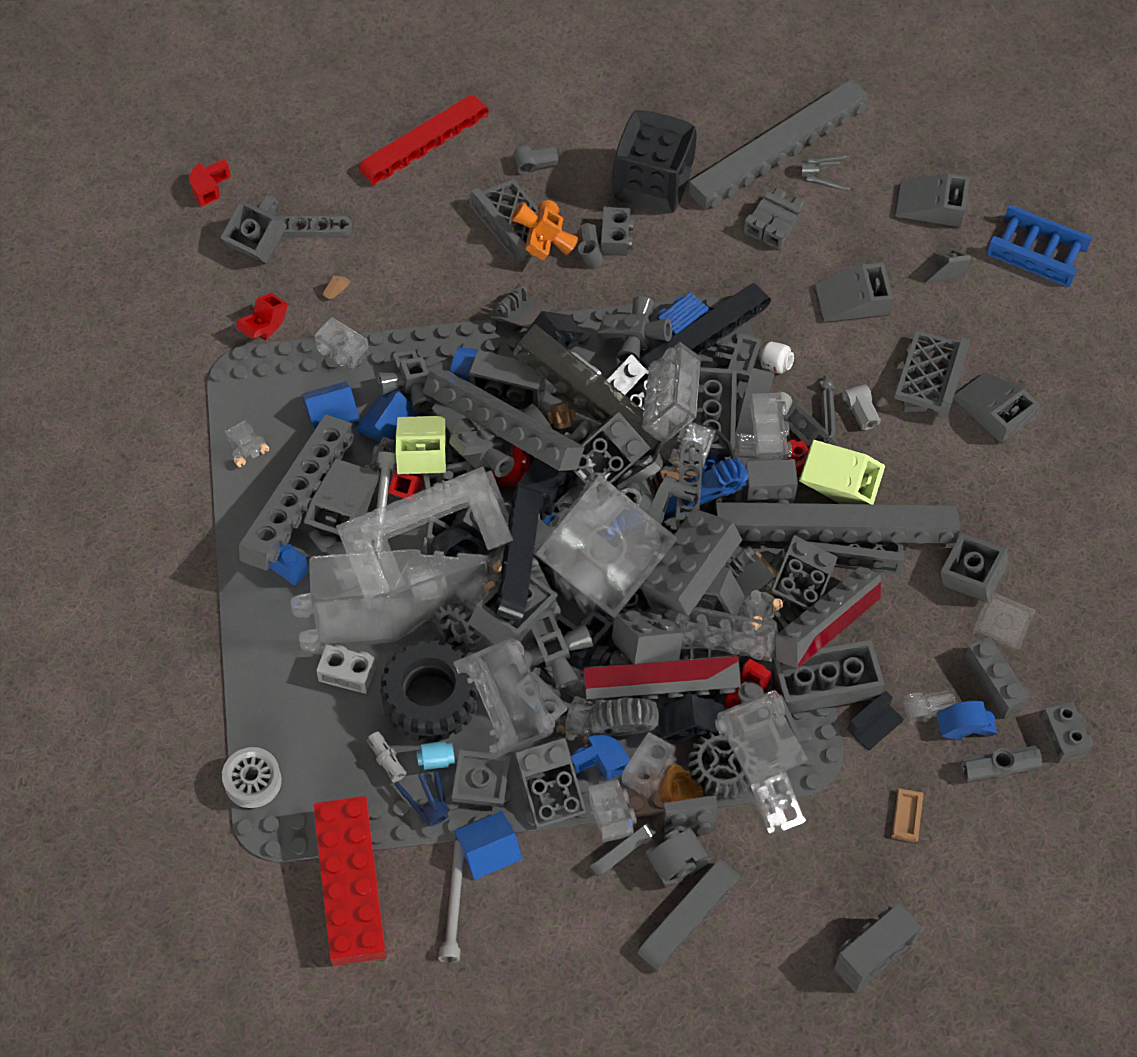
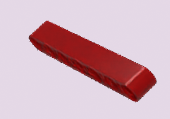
M469 95L365 158L359 165V172L372 185L376 186V183L380 180L384 181L392 176L393 172L398 169L402 170L410 165L414 159H420L428 154V151L432 148L436 149L446 143L445 140L454 138L462 133L463 129L472 127L483 117L486 118L489 114V108L476 95Z

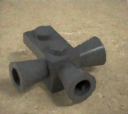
M636 296L633 298L632 314H603L598 334L601 338L623 339L624 343L617 354V358L620 361L631 354L639 361L640 349H649L652 338L670 341L672 337V323L669 318L649 322L648 317L655 303L648 297Z
M415 349L393 353L392 360L397 373H377V383L381 395L403 388L405 396L411 395L413 411L425 412L430 410L434 406L435 401L432 397L423 393L429 370L450 371L447 361L443 360L426 367L424 358L418 357Z
M468 418L461 419L454 426L449 443L476 469L491 467L497 477H503L512 470L514 459L507 455L512 453V443L500 436H495L488 429L478 431L472 420Z
M660 453L653 457L648 455L642 460H637L620 475L617 487L599 494L601 503L608 512H612L620 506L626 510H635L639 507L644 493L654 495L656 486L650 477L661 470L664 459Z
M547 611L531 628L538 647L513 652L522 675L545 661L547 667L552 666L556 689H561L580 680L567 661L570 658L569 651L593 647L594 645L585 623L562 636L552 611Z

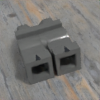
M776 188L772 193L767 191L752 215L749 214L745 219L743 232L760 241L763 238L764 243L781 250L801 219L804 201L798 197H794L791 202L785 200L786 193L779 188ZM751 227L758 229L759 233L754 232ZM771 236L778 239V242L772 241Z

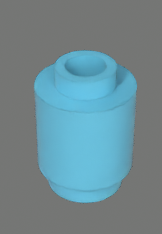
M445 741L421 744L422 750H417L418 766L424 765V770L449 767L448 764L455 763L452 743L446 744Z

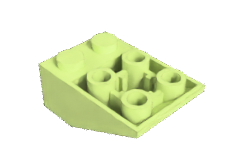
M445 416L397 418V474L446 473Z
M813 440L799 481L839 504L873 505L885 465L866 454Z

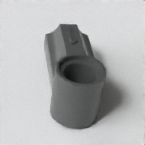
M521 146L513 152L520 175H524L523 173L526 172L534 173L536 168L558 165L556 146L531 150L528 146Z
M582 224L580 229L577 230L579 239L578 252L585 266L594 269L599 267L604 259L600 252L598 230L596 225Z

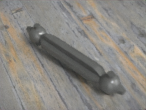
M825 375L824 379L818 382L822 390V427L834 439L836 427L832 390H835V386L828 375Z

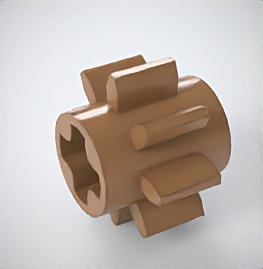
M568 402L551 405V411L546 412L549 424L554 423V429L572 426L571 420L576 419L575 409L573 407L569 408Z

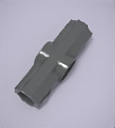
M1036 745L1013 750L1000 748L991 754L961 760L962 775L967 782L992 777L1003 779L1009 774L1041 769L1042 756ZM996 761L1004 762L1006 767L998 765Z

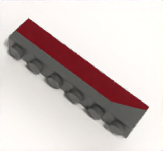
M865 567L857 568L776 635L777 661L797 669L881 599V573Z
M737 655L643 664L584 667L586 699H592V703L607 702L609 697L633 699L634 695H643L644 699H656L659 693H668L669 697L684 696V691H694L696 695L709 694V689H719L720 693L735 692V687H741Z

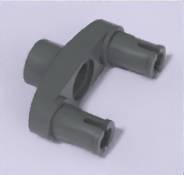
M666 476L656 496L643 494L637 514L648 517L647 542L656 545L658 543L667 545L675 532L663 529L662 526L669 499L672 496H676L693 502L695 495L688 494L686 491L695 494L697 487L677 482L676 478Z

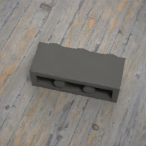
M989 636L968 646L964 659L1002 718L1005 719L1024 710L1031 697L992 638Z

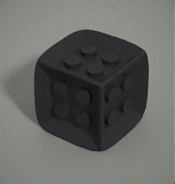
M634 111L625 126L616 151L612 171L613 196L620 201L664 213H674L680 204L691 174L696 151V127L689 122L651 111Z

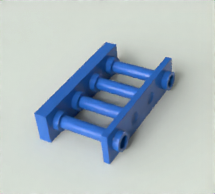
M1009 205L1004 218L1009 223L1001 238L993 236L987 255L1070 287L1077 268L1072 267L1079 250L1087 252L1092 236ZM1017 225L1030 230L1022 247L1009 242ZM1037 234L1050 238L1043 255L1030 250ZM1058 242L1071 246L1064 263L1051 259Z

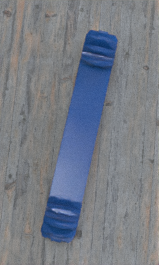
M727 458L725 461H720L717 465H713L712 469L702 473L700 505L722 495L727 497L731 493L735 494L737 490H742V486L748 483V471L738 458L732 460ZM698 475L686 480V482H694ZM676 496L670 497L663 522L676 516ZM696 498L693 502L682 499V503L685 506H692L696 501ZM616 508L612 512L609 511L606 515H601V519L596 521V533L610 545L617 546L623 538L627 536L632 537L646 530L648 517L637 514L638 508L635 510H619V508Z

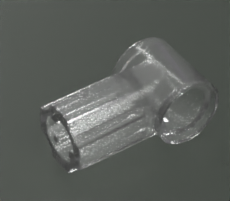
M945 690L927 695L912 693L902 698L901 702L909 724L914 725V722L922 721L925 723L931 717H936L937 712L954 705L955 698L953 693Z

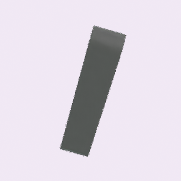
M722 859L717 861L645 941L637 954L658 972L661 971V965L666 960L669 962L679 950L678 946L683 941L686 942L697 930L695 927L700 921L703 923L714 911L712 908L716 903L720 904L730 893L729 889L733 884L737 885L742 876Z

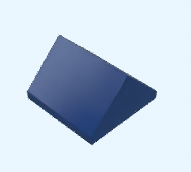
M346 381L301 394L314 431L325 414L350 423L359 421L352 390Z
M399 391L390 392L385 395L380 394L356 428V432L396 450L397 418L420 417V412L413 411L412 404Z
M503 811L454 831L474 880L522 860L516 834Z

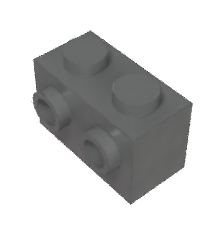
M1074 702L1045 708L1040 719L1058 763L1087 756L1092 749L1093 740L1090 733L1086 732L1082 713L1079 709H1076Z

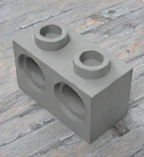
M326 645L316 670L318 680L322 683L367 694L376 669L375 659L364 651L357 653L341 645ZM333 662H340L338 666H330ZM357 668L365 669L360 673L354 672V670Z

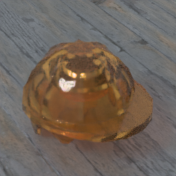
M671 764L667 767L664 778L659 782L658 793L661 803L703 797L702 786L690 778V772L685 771L677 764Z

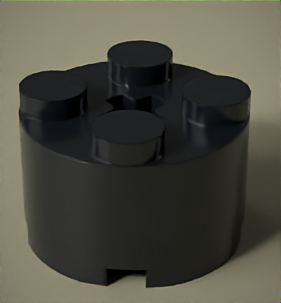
M459 527L443 531L429 547L434 567L455 582H471L479 577L485 568L484 562L488 554L486 546L479 538Z

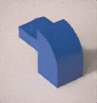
M458 347L450 372L470 383V370L478 350Z
M961 702L936 713L941 736L959 740L972 733L986 737L997 734L995 717L992 710L985 709L984 702Z
M607 735L588 737V748H580L570 756L575 774L597 764L606 781L630 769V759L622 745L616 739Z

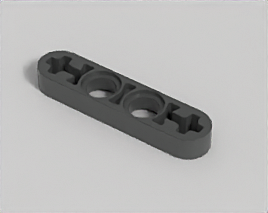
M276 216L289 226V229H285L281 237H347L353 231L352 221L346 216ZM297 224L305 226L302 230L293 229ZM319 224L327 226L324 230L315 229ZM341 224H345L344 229H340Z
M696 441L686 442L681 449L679 482L697 487V492L693 494L686 491L688 494L695 495L696 501L692 506H685L682 503V498L677 497V530L686 519L685 512H691L693 508L700 510L704 455L702 446ZM691 448H695V451L699 453L694 455V465L690 464L689 454L686 453L690 452ZM687 471H695L698 475L697 479L691 483L686 482L684 474Z

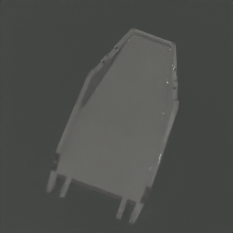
M416 549L314 556L309 561L310 593L295 596L292 598L290 605L293 608V615L297 618H308L311 614L314 615L316 629L300 632L301 634L298 637L299 642H301V649L305 652L316 653L320 648H325L326 645L353 646L397 642L436 617L434 612L440 609V606L447 603L451 604L455 601L459 604L483 589L491 581L490 558L487 555L458 553L457 557L444 556V552L435 551L434 555L420 554V550Z

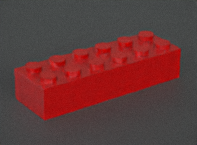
M366 796L313 803L332 965L339 966L387 958L367 798Z

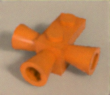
M544 200L539 203L537 207L538 215H536L523 201L520 202L512 213L511 221L530 227L525 250L532 256L544 261L549 255L552 242L565 255H568L575 247L578 237L561 230L563 217L558 215V205L553 201Z

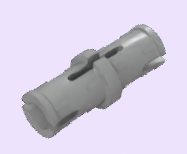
M381 732L371 734L366 742L374 751L377 763L383 766L392 782L400 781L405 777L406 771L398 762L396 752L389 747Z

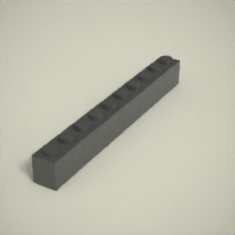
M850 79L692 179L689 183L688 194L705 210L711 206L716 207L723 198L733 196L744 185L749 186L756 177L766 175L773 166L783 164L787 157L792 154L797 155L803 147L808 144H814L823 134H830L837 125L847 123L854 114H861L867 107L868 94Z
M716 502L715 516L734 523L742 541H790L795 535L810 542L949 544L957 542L960 532L957 506Z

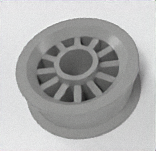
M248 747L235 752L227 759L222 770V781L228 797L241 807L258 808L264 806L276 797L281 787L282 777L278 763L271 753L262 748ZM249 775H258L253 781L246 780Z

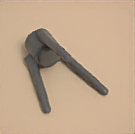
M847 155L808 158V160L802 159V177H807V182H817L850 191L849 187L815 177V175H819L820 167L840 165V162L835 160L845 159Z

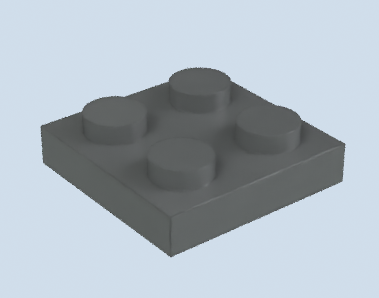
M459 750L452 802L504 808L511 756Z
M716 795L664 803V837L671 831L678 830L681 833L688 828H691L698 835H706L716 831L718 807Z

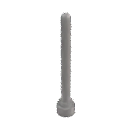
M379 452L377 458L381 474L370 558L372 567H377L380 564L390 472L396 466V454L391 452Z
M457 840L454 844L446 939L439 948L438 959L441 962H447V957H452V962L455 963L460 961L461 949L458 948L456 937L464 855Z

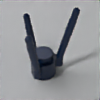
M437 770L434 771L439 801L437 798H433L423 774L420 773L418 775L428 799L423 805L424 810L399 782H395L396 788L420 815L423 823L428 822L430 826H434L448 818L447 813L449 809L445 802L441 779Z

